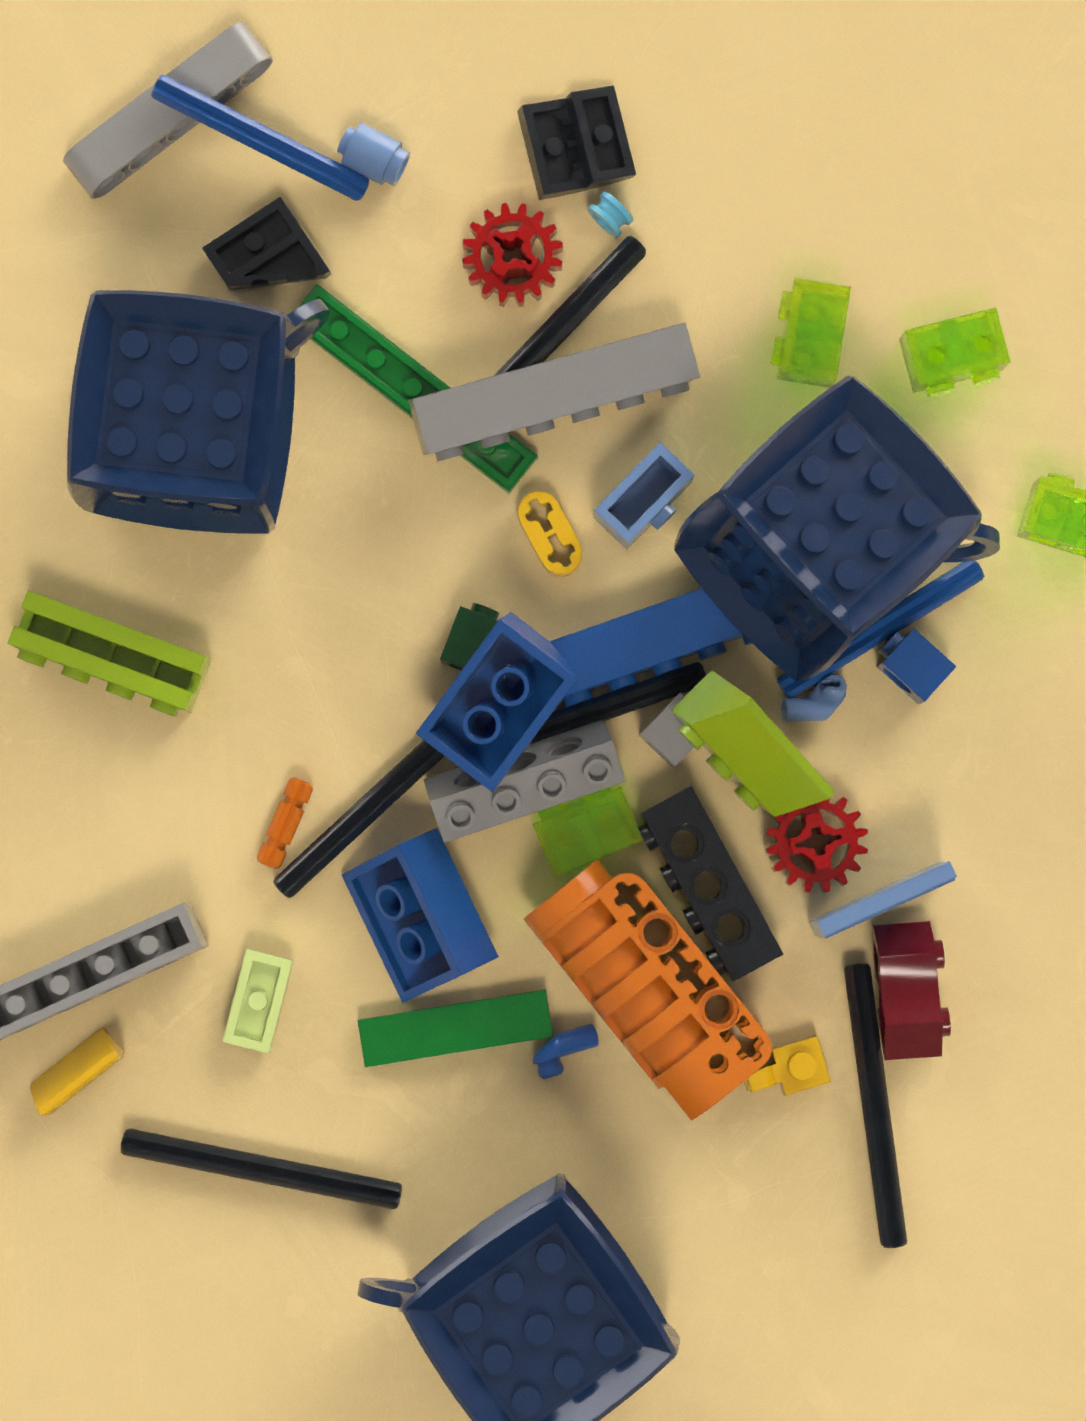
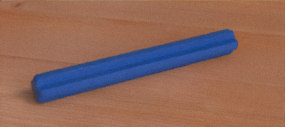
M166 75L158 77L151 91L153 99L355 201L363 198L369 186V179Z
M976 560L962 562L904 598L854 640L828 669L816 677L804 682H796L786 673L780 675L777 679L780 689L787 698L795 697L824 679L828 674H832L887 640L897 631L903 630L983 580L985 576L982 568Z

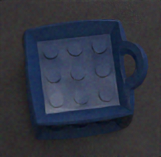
M100 290L92 293L81 331L70 401L67 442V487L72 499L83 510L94 514L159 527L237 534H269L275 529L282 499L291 445L295 395V357L299 355L300 347L311 339L328 320L331 313L321 299L312 300L286 316L283 312L258 306L190 294L134 290Z
M846 376L781 426L741 465L718 492L704 501L686 519L675 539L674 551L697 583L729 621L796 682H804L828 669L854 640L913 592L943 562L974 561L996 554L1000 549V533L994 527L980 523L982 520L981 511L959 480L928 443L870 388L855 376ZM965 539L974 541L973 543L960 545Z
M558 1173L480 1222L438 1255L413 1279L362 1278L359 1281L357 1293L359 1297L374 1303L396 1307L399 1312H403L434 1368L472 1421H599L650 1381L676 1357L679 1351V1335L667 1323L653 1296L623 1249L587 1202L567 1181L565 1174Z

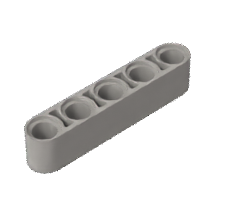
M238 22L224 30L166 76L224 105L265 73L271 66L273 59L246 24ZM152 85L76 143L65 154L63 163L92 199H97L113 190L200 122L153 99L151 91L154 85Z

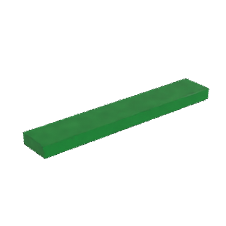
M318 284L314 286L299 305L300 307L316 299L323 301L331 313L325 324L310 340L411 419L413 417L408 400L451 388ZM508 433L509 442L483 449L480 440L462 445L465 454L460 455V457L508 494L512 492L538 459L537 454L510 433Z

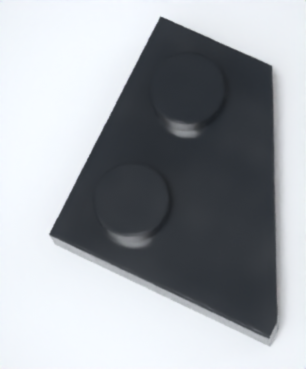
M281 197L202 247L229 290L326 279L331 275L329 268Z

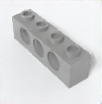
M603 719L529 744L493 792L460 767L423 779L444 843L626 782L612 737Z

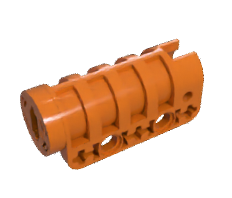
M597 859L523 918L658 1089L665 1087L691 1121L722 1100L769 1060L772 1045L767 1033L647 883L638 875L623 873L612 877ZM620 882L625 886L632 884L637 886L638 891L633 896L641 907L645 908L649 901L654 906L653 910L642 914L635 924L629 918L636 915L631 906L627 903H622L618 906L614 901L619 894L615 887ZM660 918L666 922L669 928L668 938L660 945H649L644 938L643 931L645 925L652 919ZM681 940L684 946L676 949L678 954L689 963L696 960L697 965L693 968V972L701 982L706 985L711 978L714 983L698 991L686 978L682 977L677 980L675 976L680 971L679 966L669 956L663 960L660 955L671 951ZM698 991V993L693 998L691 993H695ZM715 995L725 996L728 1001L727 1013L718 1020L708 1019L705 1015L706 1002ZM742 1016L743 1021L738 1022L740 1017ZM736 1025L741 1033L748 1038L754 1039L757 1037L752 1043L756 1051L750 1056L743 1051L737 1054L741 1049V1045L728 1029ZM726 1031L723 1037H721L720 1033ZM716 1054L723 1056L722 1063L718 1067H709V1061L712 1056Z

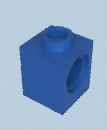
M915 628L905 636L897 631L880 649L879 653L885 658L877 666L879 670L918 705L925 702L957 667Z

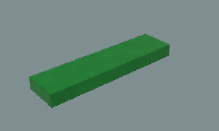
M546 989L357 1020L365 1067L553 1037Z

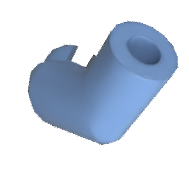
M828 674L818 682L806 698H783L781 704L783 721H824L828 719L846 697L847 684L845 679L838 674Z

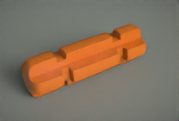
M291 777L288 780L283 792L286 795L284 802H279L265 835L269 838L266 843L262 842L257 854V861L273 869H279L282 866L287 854L284 851L286 844H291L304 813V810L301 808L304 803L308 804L313 792V786L310 783L296 777Z

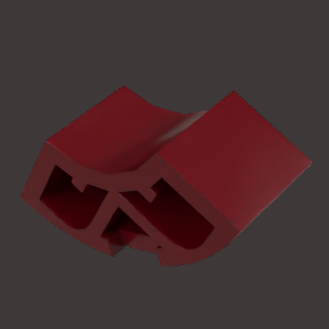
M930 921L873 925L874 978L877 980L879 989V1008H877L884 1060L941 1057L943 1037L950 1036L951 1034L948 1007L941 1008L937 969H942L945 966L942 940H934Z

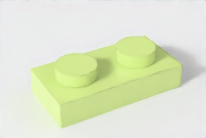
M246 949L222 1042L267 1054L271 1052L294 960Z

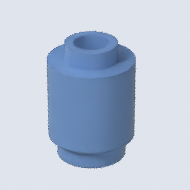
M360 123L356 130L348 127L337 149V152L343 155L342 165L380 185L386 182L392 186H395L401 178L411 154L402 148V142L364 123Z

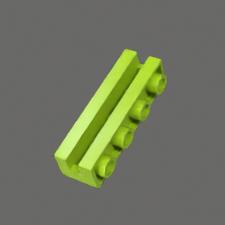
M27 591L21 606L25 612L19 627H13L7 644L20 649L17 655L18 659L44 668L46 660L64 666L61 674L66 677L88 684L90 677L93 676L108 682L105 691L131 701L135 692L152 698L150 708L177 717L179 709L189 713L192 712L211 663L209 658L40 594Z

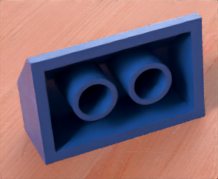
M510 612L498 620L417 730L416 734L493 792L579 676L549 640Z
M437 828L400 843L342 874L344 882L402 1003L499 957Z

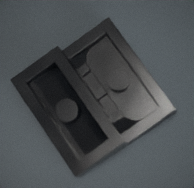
M614 85L570 92L564 99L526 104L517 110L539 200L603 187L633 178L636 175Z

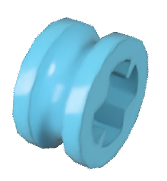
M603 191L599 195L600 203L598 205L591 204L587 211L602 229L611 236L618 238L621 235V226L624 224L630 225L634 219L615 197Z

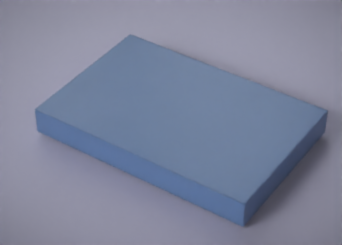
M950 861L935 863L813 918L808 922L815 936L829 938L953 882L957 875Z

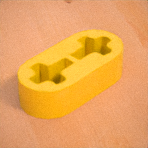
M535 491L526 495L519 504L518 519L544 569L553 576L565 577L571 575L581 564L582 548L556 499L546 492ZM537 502L540 507L550 506L552 511L547 514V521L551 530L544 532L537 520L529 522L526 519L531 513L530 504ZM556 536L561 547L567 548L571 546L574 552L569 555L570 565L563 567L559 561L554 563L549 561L548 558L553 554V547L548 539Z

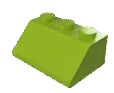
M713 670L671 710L683 723L678 732L696 750H699L702 746L705 747L711 754L706 760L708 765L725 781L732 777L739 786L734 790V793L752 811L760 806L773 817L827 800L835 793L833 788L750 696Z

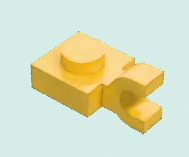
M814 1035L772 1048L771 1056L773 1063L761 1067L744 1081L746 1090L751 1092L780 1083L783 1095L787 1096L829 1083L831 1079L818 1037Z

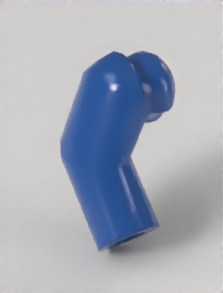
M592 1024L560 1032L539 1048L533 1057V1065L537 1064L538 1075L542 1079L561 1075L564 1067L560 1057L597 1047L599 1039L595 1027Z

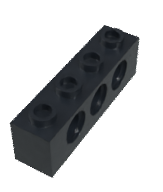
M692 786L639 814L644 823L636 827L648 850L652 851L658 848L666 862V865L659 868L672 893L681 890L689 907L683 909L682 912L694 934L698 935L704 932L712 949L706 951L705 954L720 976L727 974L729 980L734 982L783 955L780 946ZM677 831H689L696 838V851L689 858L678 857L671 849V838ZM702 872H710L719 880L720 889L713 899L703 900L694 891V880ZM726 914L736 915L741 920L743 926L740 937L732 942L722 940L717 933V923Z

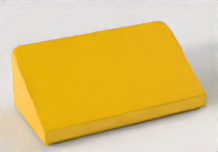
M102 1028L96 1031L31 1083L30 1092L37 1111L41 1116L54 1113L124 1057L123 1050L106 1029Z

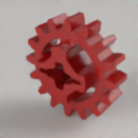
M502 203L501 215L495 217L488 209L483 211L486 224L482 226L472 222L470 224V231L476 238L463 239L462 243L464 250L473 253V255L462 259L464 269H475L468 277L469 284L474 286L483 283L482 298L486 300L493 293H497L499 306L502 307L507 303L508 297H515L518 306L524 307L525 295L529 293L539 301L542 299L540 289L542 284L550 288L555 286L556 280L550 274V271H562L563 261L553 257V255L563 252V242L550 240L557 233V227L555 224L546 227L542 226L544 219L542 211H538L532 218L527 216L526 204L523 203L519 206L517 213H510L507 203ZM504 227H518L515 231L503 233L499 231V229ZM537 238L544 250L543 263L532 254L531 248ZM483 247L494 257V262L490 266L489 272L485 270L481 260ZM516 247L521 249V261L513 258L509 263L505 262L504 250L513 252ZM523 277L528 280L520 284H506L510 279Z
M844 797L836 801L835 804L829 803V798L773 817L779 823L778 827L765 829L764 834L775 839V845L764 849L765 854H777L779 859L771 869L773 872L786 869L789 873L785 884L791 886L799 878L803 880V892L809 893L813 888L814 882H819L823 893L830 892L831 879H835L841 886H844L848 883L844 873L847 869L854 872L861 870L854 857L855 855L868 853L866 847L858 845V838L867 835L868 830L865 828H855L854 822L860 817L861 813L855 811L847 814L844 811L847 799ZM819 810L834 815L841 822L843 828L834 829L825 823ZM801 813V828L795 837L785 839L789 824ZM812 828H816L818 835L837 837L836 840L828 841V844L821 846L820 855H816L814 848H806L805 846L795 847L796 843L804 842V839L811 837ZM847 844L843 859L835 868L831 869V856L839 845ZM799 854L808 860L813 873H808L798 868L790 860L789 855Z

